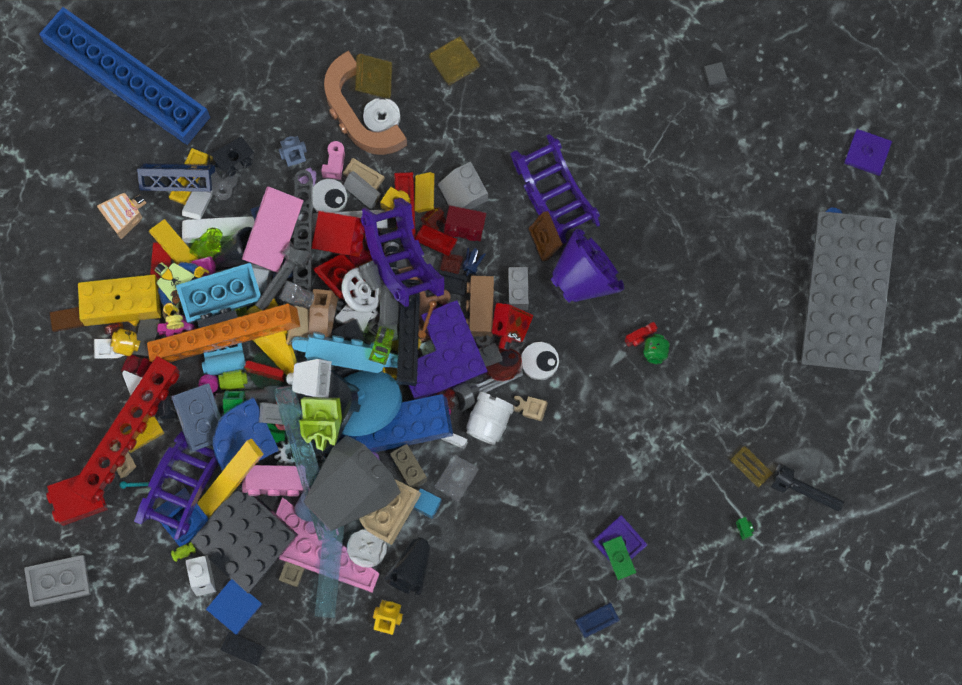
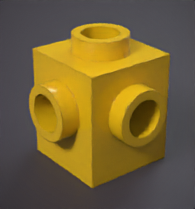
M390 187L380 202L381 208L385 212L393 210L395 207L394 199L402 198L410 203L409 195L402 190L397 191Z
M382 600L380 607H376L373 618L376 619L374 630L393 635L396 625H400L402 621L401 605Z

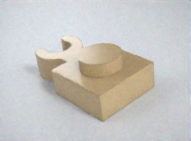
M514 396L515 401L520 402V405L515 407V412L523 410L522 415L524 417L542 421L548 404L547 401L528 396L526 402L520 396Z

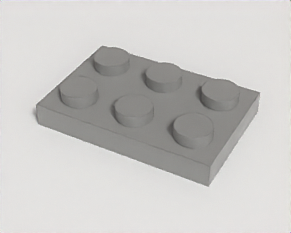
M84 555L24 568L30 607L91 595Z

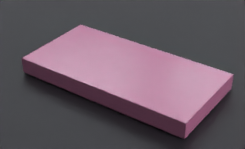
M267 187L242 260L278 273L284 259L282 253L289 244L304 200Z

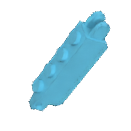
M320 332L308 334L307 338L295 336L291 340L292 348L305 352V357L308 361L321 359L331 361V365L379 373L383 370V367L397 368L398 355L389 351L385 353L375 350L376 346L382 347L380 343L371 342V345L363 344V341L358 339L346 341L344 337L333 335L332 338L324 337L325 334Z

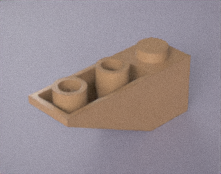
M313 289L310 304L309 334L320 332L325 334L324 337H331L338 301L333 291Z

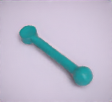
M122 481L119 486L122 489L134 486H148L149 482L126 483Z

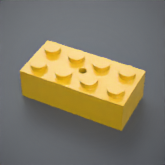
M155 275L78 283L80 321L84 326L161 318L158 279ZM119 295L120 299L116 300L115 297Z

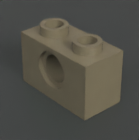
M408 444L390 453L391 459L407 486L415 489L427 482V477Z

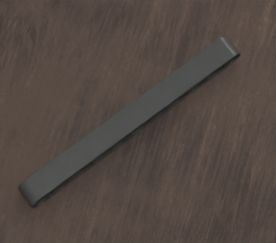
M303 169L295 175V197L300 198L302 195H307L309 199L302 204L294 227V246L296 250H307L312 255L313 178L309 171ZM306 176L309 178V181L306 184H301L299 179ZM303 213L309 215L306 221H300L299 216ZM302 232L309 234L305 240H300L298 236ZM312 256L304 268L297 266L294 268L293 306L296 305L310 309L312 299ZM302 269L308 271V275L304 278L298 276V272ZM301 288L308 290L307 295L304 297L298 296V291ZM293 348L297 363L308 361L305 353L299 354Z

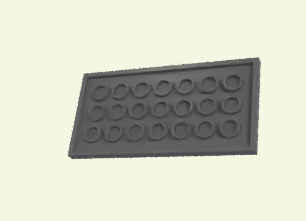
M818 211L801 364L879 372L896 219Z

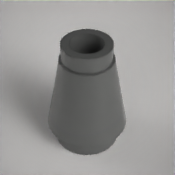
M374 261L359 266L360 273L371 290L382 287L378 266Z

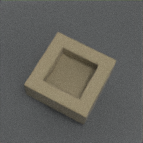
M285 562L279 581L298 588L305 568Z

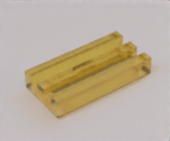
M745 446L730 460L758 488L773 474ZM745 453L766 475L763 476L742 454ZM739 458V459H740L752 472H754L761 480L759 481V480H758L743 464H741L737 459Z

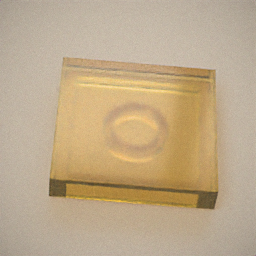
M461 37L429 54L430 59L449 86L480 68V64Z
M358 54L356 58L355 90L387 99L391 97L392 62Z

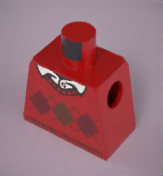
M496 303L491 332L493 335L501 337L498 348L509 351L512 342H523L533 315L509 304Z

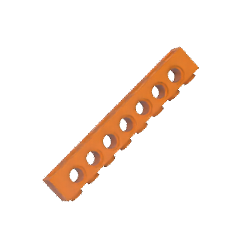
M285 304L148 342L149 359L153 362L156 356H159L167 362H173L301 327L298 309L290 304Z

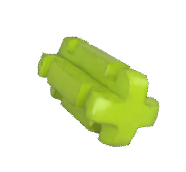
M190 542L188 546L183 545L177 548V551H171V556L177 562L179 558L188 557L192 552L194 554L196 549Z

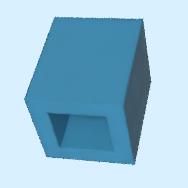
M420 488L419 492L421 495L413 510L433 519L441 504V498Z

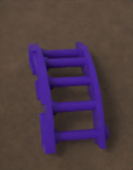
M548 134L546 136L549 145L526 156L521 155L517 150L510 153L518 175L522 174L526 183L523 187L538 215L540 216L542 212L549 211L560 240L564 244L567 242L565 237L567 231L589 220L597 227L600 226L598 220L600 214L597 208H593L574 181L560 150L562 149L561 143L558 139H554ZM550 152L553 153L557 164L535 175L530 174L527 167L529 162ZM561 171L566 183L544 194L539 193L536 187L537 181ZM570 189L576 201L554 212L550 211L545 204L546 201ZM580 206L586 213L564 225L562 223L559 224L557 221L558 217Z
M398 198L394 199L395 207L393 210L375 214L367 208H362L361 222L364 226L371 257L378 266L380 277L395 299L407 307L409 306V296L429 290L436 296L444 295V277L431 264H427L424 261V252L419 241L414 240L411 230L414 229L412 206L404 199ZM396 217L397 231L378 236L376 222ZM400 238L404 251L385 256L381 243ZM406 258L409 259L413 270L395 275L389 263ZM417 277L423 283L408 288L401 281Z
M183 430L174 439V442H176L175 446L167 449L148 485L151 490L147 499H142L134 522L142 525L147 519H153L177 529L174 537L177 540L183 534H187L190 528L188 522L208 480L219 466L214 450L204 447L196 450V452L211 457L212 459L209 463L183 453L185 449L189 448ZM181 460L203 469L204 472L199 481L172 470L175 461ZM170 477L194 487L195 489L189 501L162 490L161 486L165 478L168 479ZM160 497L184 507L185 511L180 522L155 512L152 507L156 498Z

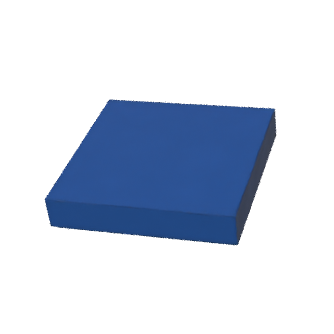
M231 579L206 610L237 635L263 604Z

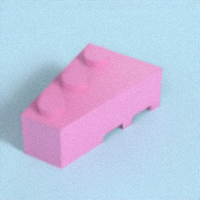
M255 465L242 480V493H248L249 496L268 494V496L297 497L305 490V466Z

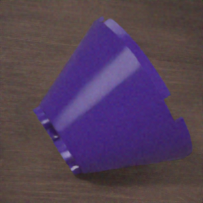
M576 229L571 235L553 270V277L551 278L552 283L556 287H560L564 292L563 297L569 303L571 301L578 302L620 293L624 290V283L622 280L618 281L616 277L618 271L592 238L587 239L583 236L585 232L581 229Z

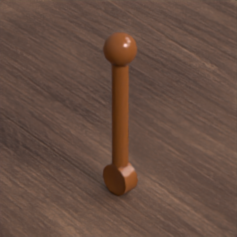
M435 300L429 302L430 308L423 329L418 333L420 339L426 338L425 332L433 308L437 305Z

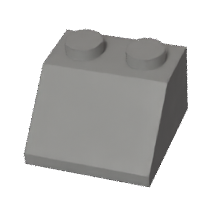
M471 162L454 169L438 183L440 191L450 206L472 209L488 201V192Z

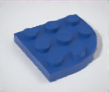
M253 397L228 410L218 422L215 435L213 436V449L222 471L247 440L253 439L264 454L260 460L279 451L267 424L259 423L260 409Z

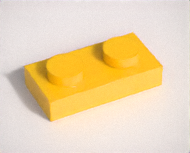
M155 416L148 420L146 430L143 434H139L135 447L131 451L129 450L130 453L164 434ZM132 429L128 430L123 434H129L132 431Z

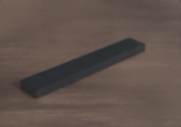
M407 279L401 281L408 288L420 284L418 280ZM420 293L409 296V306L405 307L401 303L399 305L398 385H417Z

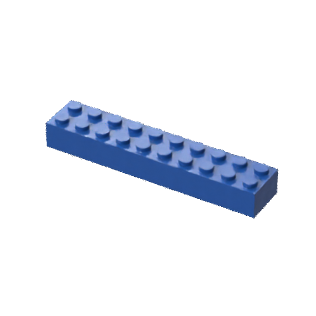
M64 7L60 9L39 34L47 46L186 145L190 143L210 119L208 110Z

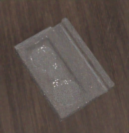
M454 455L434 488L459 503L479 468Z

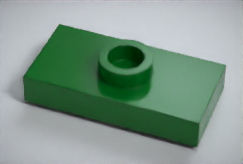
M622 536L603 543L617 580L636 573Z

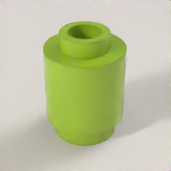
M242 369L223 372V374L219 375L221 390L226 389V391L245 388V384H248L246 372L243 373Z

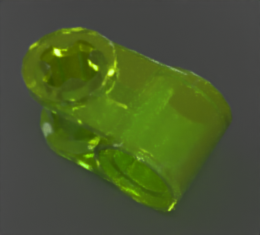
M218 228L207 229L204 234L193 242L190 247V254L199 259L209 256L213 257L221 250L220 240L223 236L222 231Z

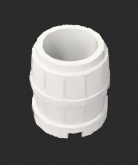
M479 392L478 401L470 413L466 433L481 441L495 445L506 430L510 414H513L515 407L500 398L490 397V394Z

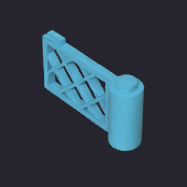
M239 343L238 347H224V350L217 349L214 352L204 353L205 362H202L204 374L218 375L227 371L245 369L246 361L242 343Z

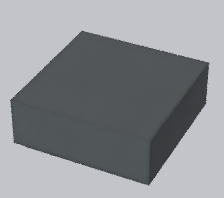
M722 62L704 66V72L709 85L727 81Z

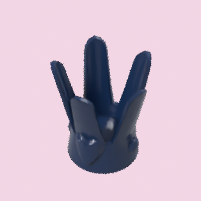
M467 247L466 260L462 265V269L467 272L466 276L469 273L476 274L478 271L477 267L485 257V253L479 256L475 262L478 250L475 248L473 252L470 251L469 253V247Z

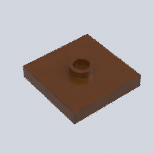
M549 211L542 212L529 227V231L541 260L547 261L563 244Z

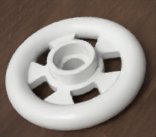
M360 268L350 270L343 278L342 294L346 303L357 312L368 313L379 306L381 287L375 289V297H371V288L364 281ZM354 277L358 280L355 285L351 281ZM351 290H353V294H354V296L356 297V298H354V299L352 298V296H351V294H350V291H351ZM367 299L368 305H362L361 300Z

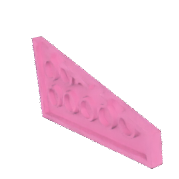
M282 497L276 514L298 536L279 560L373 593L380 574L372 567H361L355 564L349 558L345 546L314 521L309 522L299 518L294 511V506Z

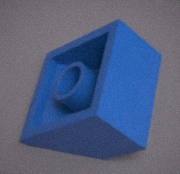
M186 488L175 494L188 501L191 497ZM166 501L154 511L180 522L185 508ZM196 503L188 522L190 528L187 534H183L178 540L174 539L177 529L163 523L161 524L179 547L192 540L209 519Z

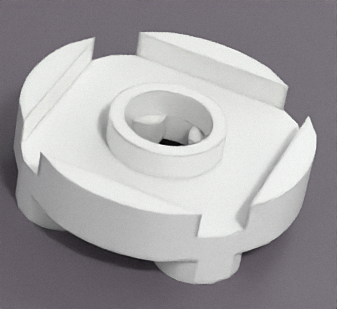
M374 99L364 109V124L372 132L386 131L396 124L399 125V108L390 99ZM379 113L381 115L386 114L384 120H378Z

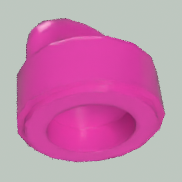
M209 374L202 376L199 379V386L209 383L212 393H214L218 388L217 376Z

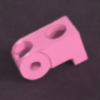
M334 141L328 146V165H322L321 172L323 178L341 180L345 158L344 146L342 143Z

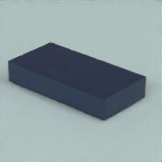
M611 603L575 620L584 639L620 621Z

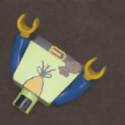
M163 262L158 264L155 272L161 276L157 281V285L159 286L158 294L160 301L164 307L163 311L168 316H171L172 310L178 312V308L182 307L176 285L202 278L205 272L209 273V271L194 263L181 262L178 265L173 263L169 268Z

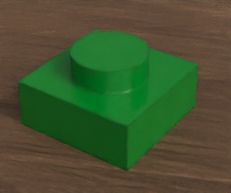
M746 517L738 519L736 525L742 541L753 536L752 532H754L751 521H747Z

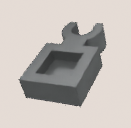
M488 335L485 336V342H480L478 338L476 339L477 348L486 367L502 361V356L496 344H491Z

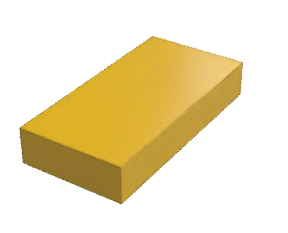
M428 172L416 175L415 211L420 213L433 210L434 173Z

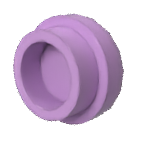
M310 167L306 170L309 171L312 175L314 187L316 181V172L315 170L313 171ZM303 176L299 181L301 184H306L309 178Z

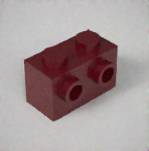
M449 205L444 234L481 242L486 213Z

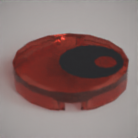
M498 348L502 361L487 366L488 372L486 374L497 381L511 380L522 370L521 355L511 348L509 351Z

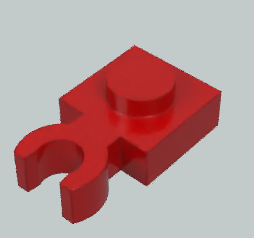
M652 322L644 328L642 327L627 335L625 343L628 347L632 345L636 347L644 342L646 336L655 333L658 327Z

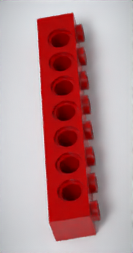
M156 356L72 485L71 490L93 504L103 497L104 488L114 480L115 471L124 464L126 454L135 447L136 439L139 434H143L146 430L150 417H154L157 413V406L160 401H164L168 396V389L171 384L177 382L180 371L176 366ZM159 377H163V383L160 385H156L155 380ZM147 394H153L152 400L144 401ZM137 410L143 411L139 418H134V413ZM131 426L132 431L127 435L123 434L124 428ZM121 443V448L118 451H112L114 444ZM104 460H110V465L107 468H102L101 466ZM99 476V482L96 485H91V479Z

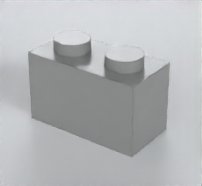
M509 267V305L521 310H528L529 304L528 267Z

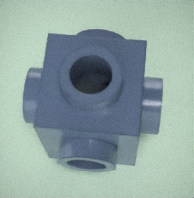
M290 136L280 141L282 148L279 149L282 160L286 159L288 167L306 161L304 153L307 150L304 141L300 142L298 136Z

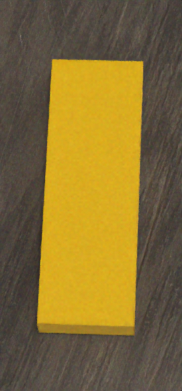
M192 148L185 164H207L210 156ZM180 177L177 180L183 186H188L190 183L185 177ZM171 191L169 199L185 205L192 191Z
M165 219L149 230V233L177 265L181 262L192 263L193 260L198 259Z

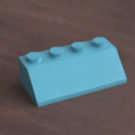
M251 263L176 285L188 324L201 320L200 316L212 313L215 316L219 315V310L231 307V310L255 304L261 297Z

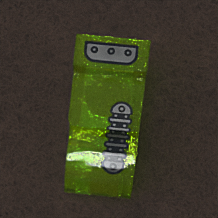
M379 326L369 356L370 361L386 365L395 330ZM374 353L383 355L384 357L379 358Z

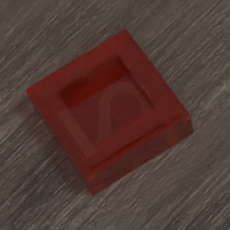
M444 254L440 270L459 274L463 257Z

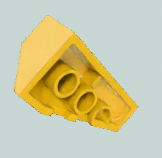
M275 299L271 301L267 309L278 307ZM254 305L253 307L247 310L245 315L260 312L262 310H260L258 307ZM287 331L254 339L253 341L286 375L294 373V365L297 364L292 345L286 344Z

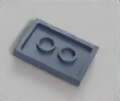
M208 383L171 396L190 452L212 445L213 436L221 416L210 384Z

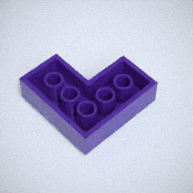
M456 300L434 309L426 331L435 351L418 358L417 385H408L414 400L431 397L488 372L458 301ZM428 312L421 315L423 324L425 323Z

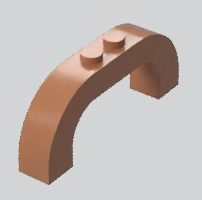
M349 51L335 59L327 70L324 87L327 102L331 108L329 112L334 120L338 119L340 122L339 127L343 134L347 133L356 146L372 154H391L406 147L407 139L397 124L383 132H372L363 127L341 93L343 84L349 78L359 73L358 64Z

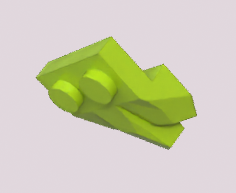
M302 398L303 419L299 422L301 436L305 442L310 443L312 439H315L316 447L322 451L326 447L327 440L330 444L335 445L342 420L340 398Z

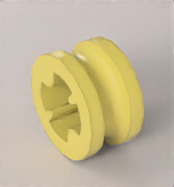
M173 315L167 317V329L173 330L184 327V323L181 322L183 316Z

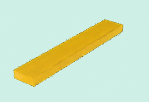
M253 439L245 442L199 500L198 505L208 519L229 498L264 455Z

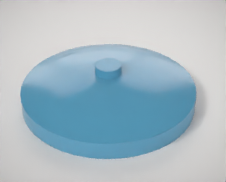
M360 371L344 378L348 383L356 385L360 390L357 393L359 397L358 404L361 407L359 412H353L342 434L348 436L368 435L382 429L395 418L401 407L402 394L396 380L392 376L382 371L379 373Z

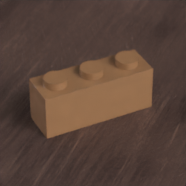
M471 276V282H467V293H470V300L466 302V312H470V319H466L472 336L488 335L492 337L493 335L491 331L493 325L494 276Z

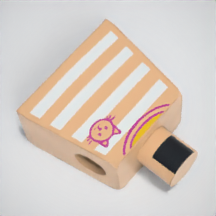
M122 193L99 204L97 207L120 239H122L142 220L143 217L138 209L144 206L146 202L140 194L130 200L125 193Z

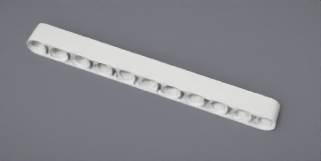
M370 210L375 214L385 212L384 210ZM362 211L329 212L358 218L362 217ZM313 213V237L318 213ZM301 214L299 220L306 221L309 215ZM253 216L182 221V240L185 243L227 241L244 227L253 228L255 221ZM387 219L376 222L378 233H381V228H388ZM302 232L298 237H308L309 234Z

